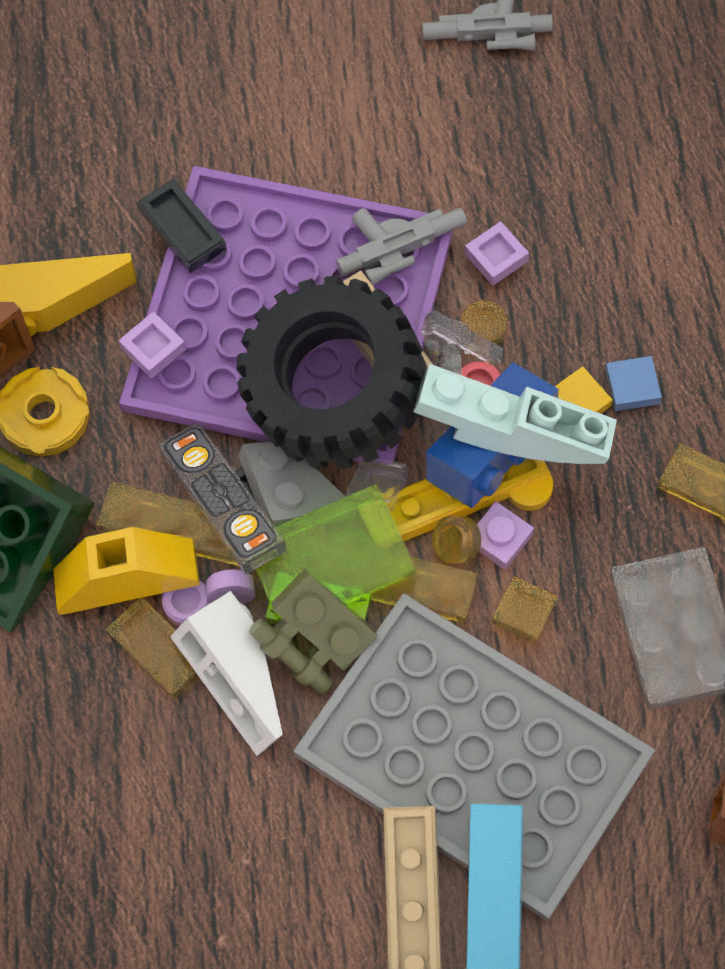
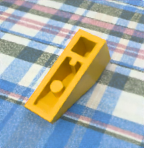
M131 253L0 265V302H15L21 309L30 336L36 332L50 331L137 283Z

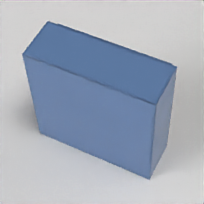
M652 356L606 363L605 373L610 395L613 399L614 412L660 404L662 396Z

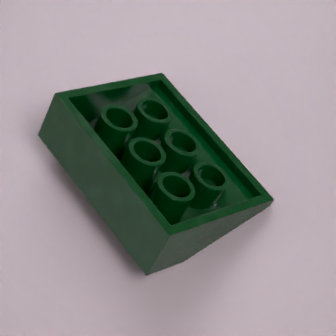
M1 446L0 627L8 632H12L54 575L53 569L68 555L75 545L95 502Z

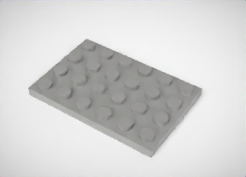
M403 593L377 630L378 636L358 657L294 749V757L383 815V808L435 806L438 851L469 870L470 805H524L522 906L548 922L650 762L655 749Z

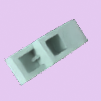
M432 364L428 365L423 374L413 411L414 413L456 427L453 439L480 448L528 459L575 464H606L610 456L617 422L616 419L529 387H526L519 397Z

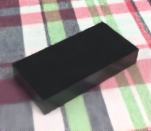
M174 178L136 202L139 212L189 273L227 249L226 241Z

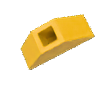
M136 527L85 537L53 569L56 606L59 615L200 585L195 542L192 538Z

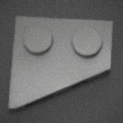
M272 442L242 445L238 455L259 512L274 531L352 521L356 512L355 505L315 467H311L305 458L297 462L288 457L280 447H275Z

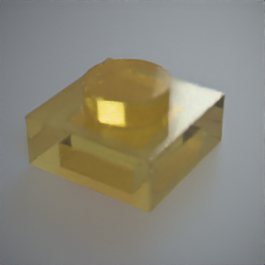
M513 576L493 616L492 623L533 643H537L557 603L558 596Z

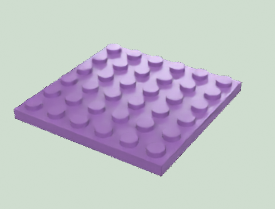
M193 166L185 193L226 241L227 249L189 273L168 247L147 316L154 311L184 340L186 350L152 379L132 360L119 405L121 411L257 441L271 442L245 409L247 404L241 398L237 385L239 379L243 378L236 370L237 355L247 353L241 340L247 328L255 330L258 322L254 318L256 313L262 306H265L268 310L277 303L274 296L282 290L286 289L289 294L300 290L298 282L312 278L316 285L324 284L326 276H340L344 281L359 271H362L364 274V270L360 269L342 277L335 261L356 252L357 247L370 242L352 221L353 215L360 209L365 208L378 223L394 218L409 222L428 213ZM454 230L434 238V242L402 255L403 258L412 255L415 259V264L388 275L373 286L375 289H380L390 296L395 307L401 308L415 332L422 349H424ZM351 339L330 340L312 349L302 359L293 378L292 393L300 405L308 408L328 409L337 407L353 399L365 387L373 368ZM404 426L398 431L400 437ZM399 443L392 449L387 444H384L376 450L379 458L368 463L364 461L362 456L353 458V461L393 469Z

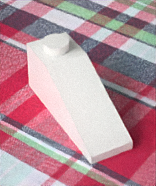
M229 591L188 617L170 638L250 748L258 756L281 737L283 733L265 653L260 649L261 643L249 634V630L254 624L253 617L248 608L239 603L233 593Z

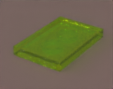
M377 484L272 528L277 535L276 541L250 556L270 605L305 568L346 604L416 574V568ZM273 610L275 617L279 622L282 619V617Z

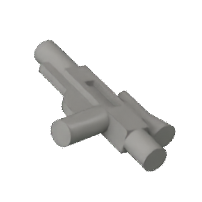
M497 0V3H488L477 7L472 14L439 16V22L422 23L423 40L457 38L458 41L495 39V41H487V50L515 48L535 51V35L531 33L552 32V14L530 16V12L512 13L514 0Z
M365 208L360 209L353 215L352 221L370 242L357 247L356 252L335 260L342 277L363 269L364 275L374 286L388 275L415 264V259L412 255L403 258L402 255L434 242V238L467 225L465 213L462 208H457L446 214H443L441 209H438L409 222L394 218L378 223Z

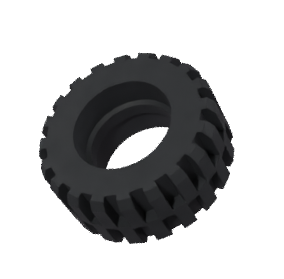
M326 276L324 284L316 285L312 278L298 282L300 290L289 294L284 289L274 296L277 303L268 310L265 306H262L254 316L258 322L255 330L247 328L243 335L241 343L246 348L247 353L237 355L236 370L243 377L239 379L237 385L241 398L247 404L245 409L274 446L280 447L288 457L297 462L305 458L311 467L325 469L328 466V461H333L338 469L352 468L354 465L353 458L362 456L366 463L379 458L376 451L384 444H387L390 449L394 448L402 440L398 431L402 426L411 429L418 418L417 413L413 411L423 374L427 369V364L422 356L423 349L404 312L400 307H395L390 296L382 290L376 289L372 292L367 282L355 278L350 280L348 286H345L340 276ZM335 339H353L367 344L372 349L374 354L372 374L365 387L350 401L333 408L313 409L300 405L294 398L292 384L296 369L302 359L318 345Z

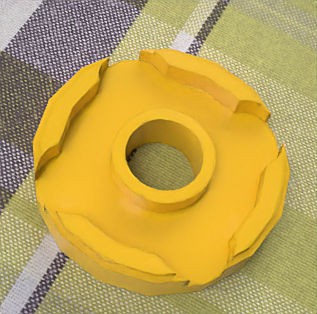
M39 367L26 369L12 377L0 391V431L9 445L23 454L38 457L60 454L75 445L86 431L90 418L88 397L77 378L63 369L51 367L52 370H40ZM48 402L55 406L53 414L46 419L38 420L30 415L32 409L39 403Z

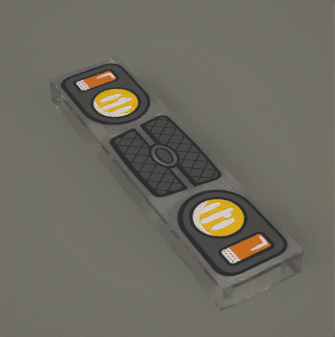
M193 424L158 444L163 457L245 575L288 551L282 536L201 425Z

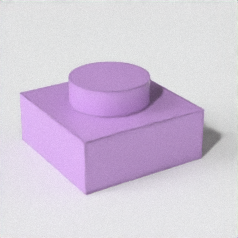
M501 221L465 245V255L492 286L527 263L529 259V252Z
M154 311L118 340L121 350L151 379L186 350L184 340Z
M495 501L467 536V544L506 570L533 536L534 527Z

